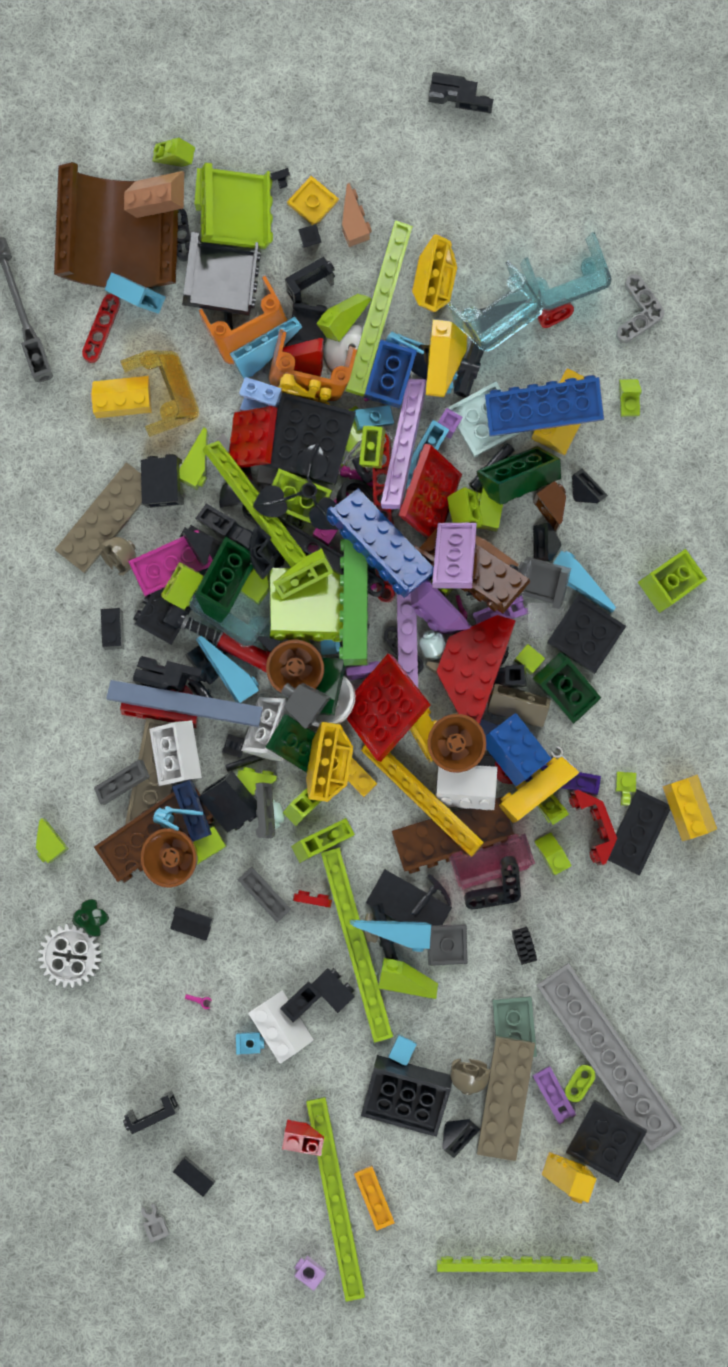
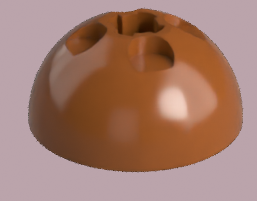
M288 640L280 643L272 650L267 660L266 672L270 683L280 693L287 683L295 689L302 683L316 689L323 678L324 663L319 651L310 643L302 640Z
M463 714L447 715L438 720L429 733V754L432 760L446 771L454 773L468 771L475 767L484 756L486 750L484 731L479 723L469 716Z
M175 829L158 830L147 838L142 847L141 865L143 871L156 885L166 888L179 886L189 880L196 870L198 863L196 846L191 838L182 831Z

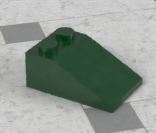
M561 653L555 656L532 678L573 724L601 699V696L571 660Z

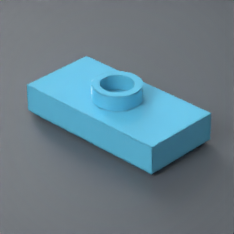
M390 405L354 411L356 412L355 422L357 430H362L363 425L384 427L394 424Z

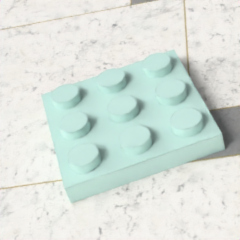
M497 381L448 407V409L463 417L457 429L474 458L520 434L514 433L494 437L489 435L485 394H490L489 391L501 390Z

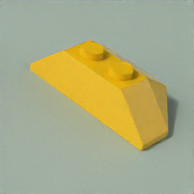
M437 234L433 235L419 256L412 293L418 305L432 312L438 311L450 302L457 271V263L451 248V241Z
M321 722L312 740L306 776L308 799L329 802L347 786L353 745L339 724Z

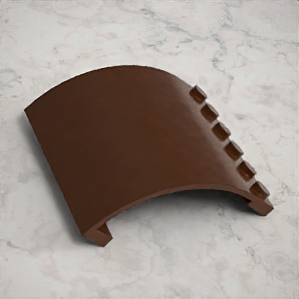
M74 162L58 165L54 275L76 283L103 288L106 287L111 272L146 288L176 284L178 210L136 218L124 210V192L135 181L109 180L85 175L78 172V164Z

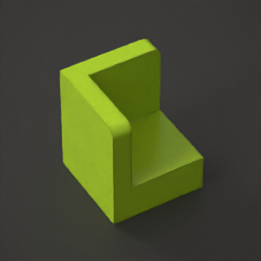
M529 644L514 659L518 665H525L530 675L545 660Z

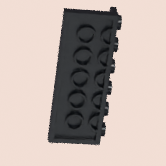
M190 525L188 529L184 527L182 533L186 530L194 532L199 529ZM199 530L200 534L208 535L203 531ZM213 538L210 550L212 560L222 542ZM208 568L199 571V573L204 577ZM162 588L145 596L142 602L145 606L142 611L137 610L133 620L136 621L134 623L136 627L138 626L172 645L180 630L162 621L170 604H172L161 596L164 590ZM194 594L192 603L185 608V611L188 612L187 615H189L197 601Z

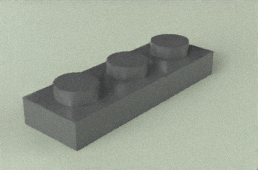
M137 760L95 786L94 790L99 803L106 805L148 779L150 776L144 761Z
M253 867L249 868L238 879L242 886L277 923L291 910Z

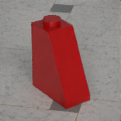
M323 338L283 347L282 351L290 353L295 359L294 371L321 377L323 369Z

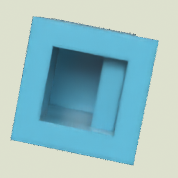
M260 1032L236 1034V1055L261 1053V1049L265 1048V1040L261 1037ZM248 1040H252L254 1042L253 1047L247 1046L246 1043Z

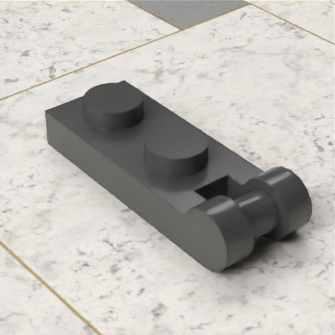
M256 783V815L259 827L256 829V835L259 838L271 839L275 836L272 784Z

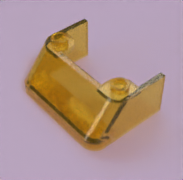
M147 350L120 360L125 373L142 366L148 370L159 367L171 401L164 403L160 408L162 420L145 426L149 437L187 424L199 417L200 411L176 352Z

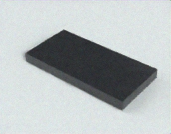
M636 789L616 832L617 840L607 861L640 876L671 810L669 804Z
M386 869L382 872L366 901L370 906L382 903L385 914L396 921L427 922L431 926L443 925L452 909L451 906L431 896L430 901L421 910L417 917L413 916L410 912L427 893Z

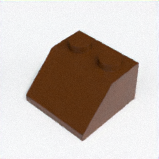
M556 481L538 492L533 500L535 506L547 522L551 524L555 532L559 530L563 522L566 502V490L560 483L557 484Z

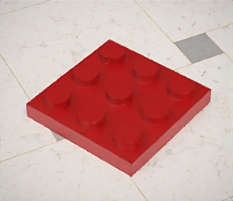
M267 406L234 412L229 454L240 468L271 464L277 415L276 407Z

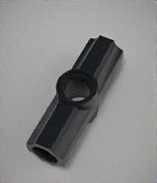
M470 340L465 358L462 359L458 372L459 376L453 391L457 396L468 397L474 379L477 378L481 366L480 361L486 346L480 340Z

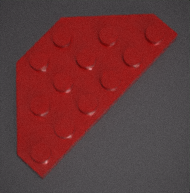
M500 615L493 616L469 629L450 636L436 671L457 714L469 716L477 721L479 725L516 620Z

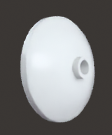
M352 325L340 342L331 339L326 340L324 358L331 371L337 366L345 365L349 346H354L355 349L358 348L364 327Z
M343 676L335 715H318L312 725L319 727L321 722L340 724L349 716L355 704V689L345 676Z

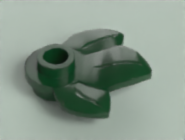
M95 899L84 901L80 909L74 912L72 922L77 928H83L92 937L101 936L100 926L106 924L109 920V916L104 910L97 909V901Z

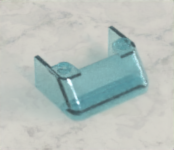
M595 231L590 233L585 239L591 257L586 258L581 263L583 276L549 289L544 278L535 277L529 258L526 257L522 260L520 266L528 288L543 309L553 310L605 290L610 286L612 278Z
M509 260L505 263L510 274L507 280V286L510 291L480 312L476 307H468L459 312L451 302L447 304L457 326L482 351L494 349L541 315L543 311L540 300L525 276Z
M195 595L190 600L191 610L244 647L254 645L258 641V637L263 636L270 628V615L267 619L261 616L254 617L247 625L229 613L222 623H219L204 614Z

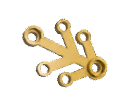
M284 374L281 377L279 388H282V392L330 405L327 400L331 398L332 390L329 388L320 389V381L310 380L309 390L307 391L296 383L293 375ZM320 390V397L316 398L315 394Z

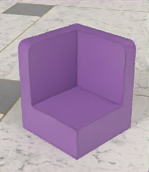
M446 408L438 423L449 429L446 437L451 439L463 417Z

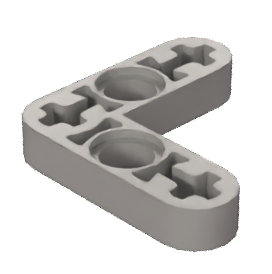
M632 274L627 278L625 288L642 312L618 328L616 337L622 343L630 342L660 322L664 316L662 305L643 279L636 274ZM631 280L633 282H638L637 288L635 286H630ZM645 294L649 297L650 301L642 303L640 296ZM653 310H654L655 312H656V311H659V312H660V313L658 314V317H657L656 315H655V316H652V315H651L652 312H653ZM638 319L643 320L645 327L638 328L635 325V321ZM632 327L633 330L629 332L628 338L621 336L622 330L626 332Z

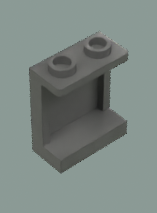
M526 557L524 562H520L518 572L529 578L530 583L518 598L521 595L552 603L553 608L560 609L564 601L572 568Z

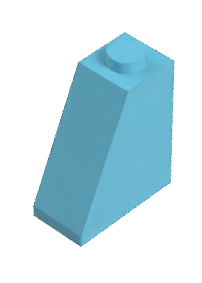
M112 272L105 287V291L140 308L158 314L166 296Z

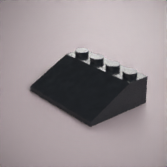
M377 1055L361 1116L437 1137L452 1087L451 1077L449 1074L409 1063L405 1066L391 1058Z

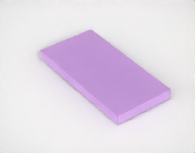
M438 523L433 588H472L476 523Z

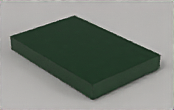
M322 658L324 674L316 689L329 695L331 698L319 715H335L346 666H344L343 659Z
M284 714L265 748L307 773L312 740L316 733L309 728L305 729L298 721Z

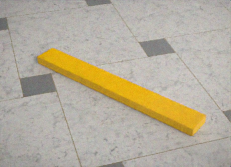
M366 745L363 746L361 751L471 857L476 854L484 842L390 752L382 762L377 761Z

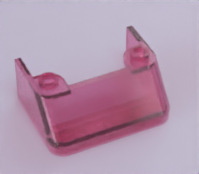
M519 834L508 836V841L479 850L472 857L469 854H463L462 851L451 854L449 863L457 891L500 879V861L506 856H513L517 859L519 872L531 869L535 865V861L526 834H521L520 837Z

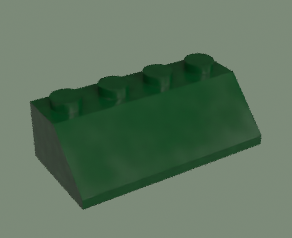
M535 446L477 470L476 474L488 497L501 505L560 480L561 459L539 446Z
M227 537L224 538L194 594L204 614L219 623H222L230 613L253 569L250 551Z

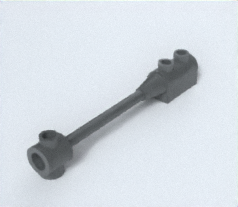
M0 237V263L22 324L24 342L21 345L35 382H45L53 377V373L42 341L29 324L8 263L12 258V254L7 240L4 237Z

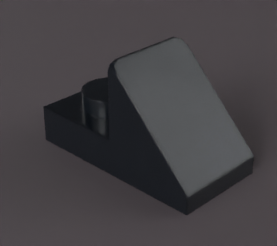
M308 981L280 1009L294 1023L322 995Z

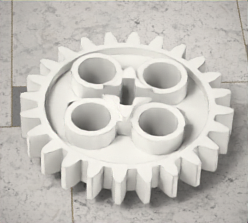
M69 924L65 925V930L62 926H58V932L51 930L52 937L45 935L47 943H40L45 948L38 950L39 953L43 954V957L38 958V961L44 962L40 968H46L43 975L50 974L49 981L57 979V986L63 982V988H66L68 983L74 988L76 982L81 986L83 985L82 979L89 982L88 975H96L93 969H100L96 962L102 961L101 958L97 957L98 954L103 953L101 950H97L101 943H94L97 937H90L84 932L83 928L78 930L75 925L71 929ZM60 939H64L67 943L64 950L58 947ZM79 942H83L86 945V950L83 953L77 949ZM71 950V954L87 956V960L72 958L69 961V957L56 956L53 952L70 953ZM58 958L63 961V968L60 970L55 967V961ZM77 961L83 965L81 972H76L74 969V964Z

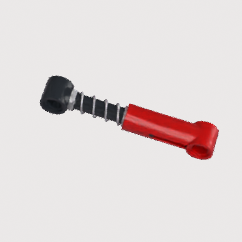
M170 604L162 620L164 623L179 630L180 628L188 629L189 632H194L197 636H202L206 640L212 641L213 644L216 643V648L266 672V664L270 652L262 650L225 630L220 633L217 629H212L209 625H204L201 621L194 620L193 617L187 615V611Z

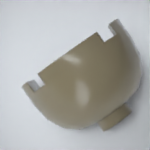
M113 537L99 546V549L103 550L101 557L112 570L114 565L120 571L118 575L124 576L131 570L128 561L136 558V548L130 540L127 541L121 537Z
M461 1058L454 1060L450 1071L453 1085L465 1095H472L482 1091L487 1086L491 1069H487V1064L484 1062L469 1059L471 1063L461 1062Z

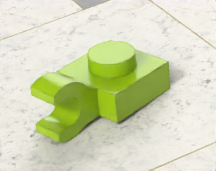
M616 772L615 791L621 792V805L623 806L630 805V792H636L637 773Z

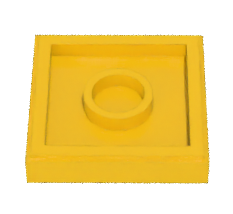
M310 176L287 201V205L311 225H317L336 205L339 198L313 176Z

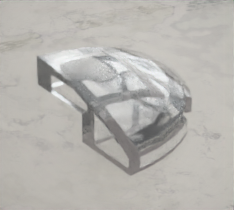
M527 603V643L539 641L550 635V632L555 626H558L562 619L564 604H562L560 609L552 607V603Z

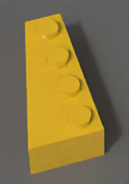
M549 1152L542 1176L568 1194L572 1201L580 1204L583 1201L589 1203L596 1177L586 1165Z

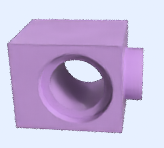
M306 1256L304 1260L301 1258L294 1267L296 1269L295 1277L313 1291L326 1275V1269L309 1256ZM310 1267L315 1273L312 1276H307L303 1270Z

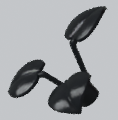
M320 444L307 447L297 457L296 471L300 475H307V483L301 486L299 492L284 497L281 488L270 485L259 492L253 503V507L257 512L274 518L283 515L287 511L285 501L297 496H301L306 500L312 499L315 507L309 512L311 524L320 530H339L335 525L333 526L329 523L326 516L328 508L330 506L334 508L337 504L327 497L322 498L317 503L315 497L317 487L310 480V477L314 479L322 477L328 469V462Z

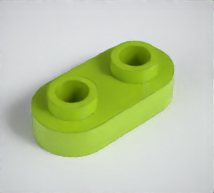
M583 1064L577 1067L564 1089L568 1100L572 1102L581 1101L594 1082L595 1071L589 1065ZM583 1071L588 1072V1076L586 1078H582L581 1073ZM577 1088V1094L572 1095L571 1089Z

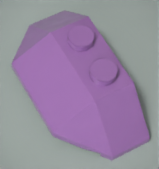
M428 580L411 592V606L414 608L415 613L428 623L431 630L441 634H457L471 627L463 615L437 588H433Z

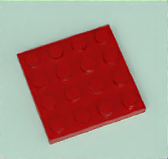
M424 444L423 450L420 452L418 464L413 471V477L410 486L406 490V497L399 513L403 520L426 539L436 530L438 523L446 522L449 513L447 497L457 491L462 477V473L432 445Z
M388 653L355 691V704L346 719L374 758L382 762L431 704L393 655Z

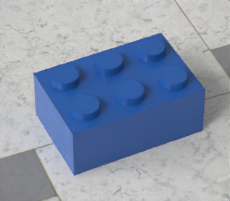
M380 340L363 398L399 409L417 350Z
M516 713L485 736L486 749L515 786L522 783L552 759Z

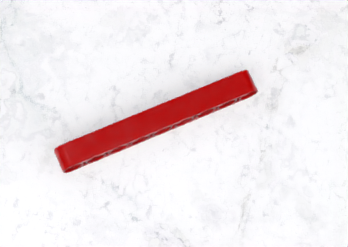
M385 433L386 442L383 455L386 456L387 460L382 465V469L373 468L374 505L381 513H387L389 516L388 520L394 525L393 509H382L379 502V496L383 494L385 483L379 484L378 478L383 474L387 476L391 459V440ZM376 569V576L381 578L379 571ZM383 580L385 589L388 588L391 591V596L388 599L380 596L378 599L389 603L395 599L396 593L392 585L388 581ZM376 583L377 592L382 589L379 583Z

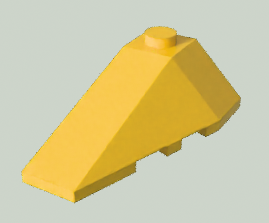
M434 319L432 321L425 395L445 397L453 377L466 354L467 334L453 322Z

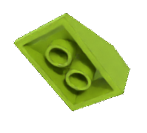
M278 469L272 485L281 488L284 497L299 492L301 486L306 484L307 480ZM313 483L317 487V494L315 495L317 503L324 497H331L332 490ZM297 496L285 501L287 504V511L285 513L311 524L309 512L315 507L312 499L306 500L301 496Z
M685 548L637 583L657 611L661 613L705 582L707 578Z

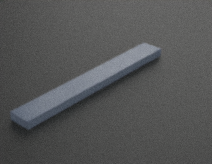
M110 680L106 697L109 701L259 727L263 707L114 680Z

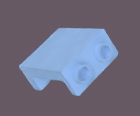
M245 377L239 392L240 396L244 397L240 411L274 406L278 409L282 388Z

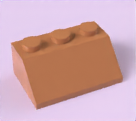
M180 171L135 181L124 192V210L139 218L183 209L184 172Z

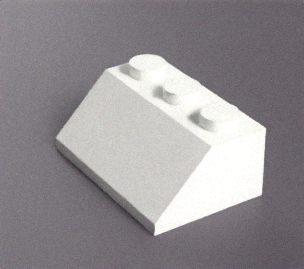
M258 698L256 706L263 707L259 727L249 726L241 751L268 760L283 761V758L265 747L284 714L295 719L284 707L288 700L282 698Z
M192 721L174 722L149 729L159 786L202 778Z
M438 766L436 797L446 807L494 810L497 767L475 766L468 771L454 773Z
M283 990L248 1013L280 1064L314 1040L300 1017L293 1023L280 1009L288 1001Z

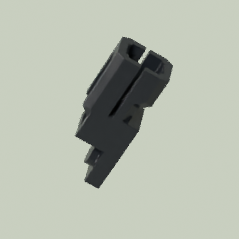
M437 72L432 74L428 102L444 104L447 101L456 102L455 108L492 113L494 99L488 96H476L478 82L468 81L462 76Z
M206 503L195 519L213 530L216 536L224 540L227 537L250 551L249 541L252 531L242 527L236 520Z
M141 656L137 667L142 668V670H135L133 681L141 686L169 691L173 689L183 692L187 680L198 683V681L206 682L208 675L199 668L167 661L166 665L162 666L156 659Z

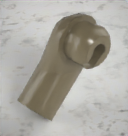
M366 914L365 920L375 921L373 914ZM364 931L366 941L369 943L370 941L373 943L377 942V935Z

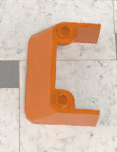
M266 276L262 277L264 289L268 294L261 301V308L264 314L231 330L228 324L223 321L210 324L202 309L199 310L204 326L221 357L227 364H234L230 353L288 321L280 301Z
M280 329L269 373L271 385L279 387L281 377L284 374H291L295 377L296 383L307 391L309 390L310 380L320 381V389L329 388L332 390L331 398L328 400H339L350 380L357 349L349 346L345 365L335 367L332 370L330 379L294 371V357L290 353L282 351L287 332ZM320 390L316 392L315 397H320Z

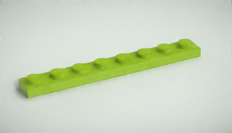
M216 441L205 445L203 448L204 453L260 527L271 537L270 540L292 568L306 557L305 553L277 517L264 516L254 509L253 503L259 493L221 442Z
M442 1256L441 1260H437V1272H598V1263L596 1260H592L591 1256H581L580 1260H573L571 1256H561L560 1260H553L551 1256H541V1260H533L531 1256H522L521 1260H513L511 1256H502L501 1260H493L491 1256H482L481 1260H473L471 1256H462L461 1260H453L451 1256Z

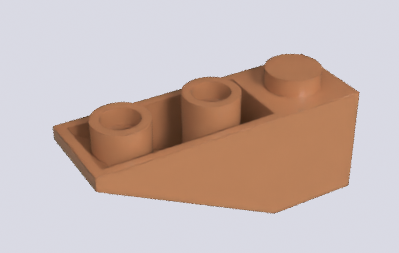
M350 183L346 187L342 231L349 247L370 240V233L372 232L369 222H365L363 218L365 213L362 205L359 206L356 201L358 200L355 188H351Z

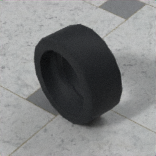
M359 479L347 480L338 490L336 496L337 504L347 497L346 491H355L358 488L373 503V491L367 483Z

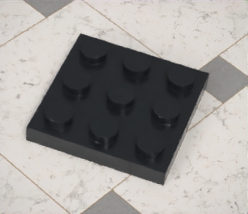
M578 595L547 641V644L595 674L626 628V625Z
M594 1100L570 1142L566 1153L619 1183L646 1135L647 1129Z

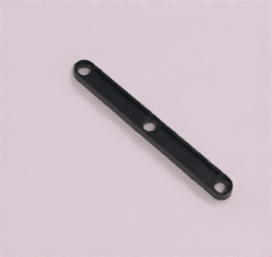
M243 504L242 512L244 517L259 525L251 514L245 512L246 507ZM277 517L306 556L312 554V552L308 551V547L315 544L318 546V550L322 549L332 570L338 575H344V568L340 566V557H344L343 555L283 518ZM368 571V594L373 597L382 596L385 592L384 581ZM375 583H379L382 586V589L378 592L371 589V586Z

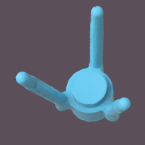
M392 331L386 339L387 342L400 346L404 345L424 354V351L416 346L425 344L404 337L399 333L396 334Z
M166 806L165 809L159 808L156 810L153 821L161 825V827L178 831L179 827L172 824L174 820L172 813L203 815V812L174 809Z

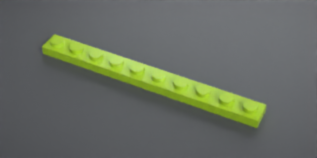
M397 220L394 221L357 348L351 377L345 390L362 397L366 391L413 227Z
M340 848L322 852L321 856L374 1043L393 1038L364 932L362 929L350 924V920H360Z
M326 1097L307 1100L306 1104L311 1127L324 1136L322 1154L317 1156L345 1301L365 1298V1292Z

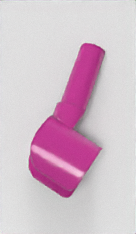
M456 595L459 612L467 620V612L462 605L460 595Z
M188 994L185 995V999L201 1004L204 1009H210V1007L203 1005L206 999L212 1001L210 997L199 998Z

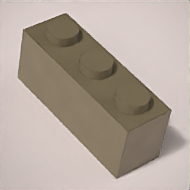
M495 683L487 712L507 718L516 713L523 722L529 723L532 726L543 727L551 699Z

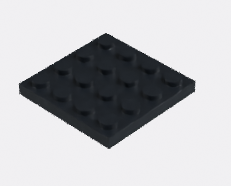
M282 392L276 415L271 464L262 466L276 470L282 469L291 474L306 478L307 475H300L296 471L297 457L307 447L320 444L328 462V469L322 477L318 479L310 477V479L335 486L356 412Z

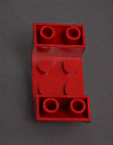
M575 790L570 793L571 797H568L571 807L576 808V811L591 806L590 815L593 821H597L599 826L597 828L598 836L600 839H604L603 843L590 847V858L597 866L607 863L617 840L606 807L602 800L580 790Z

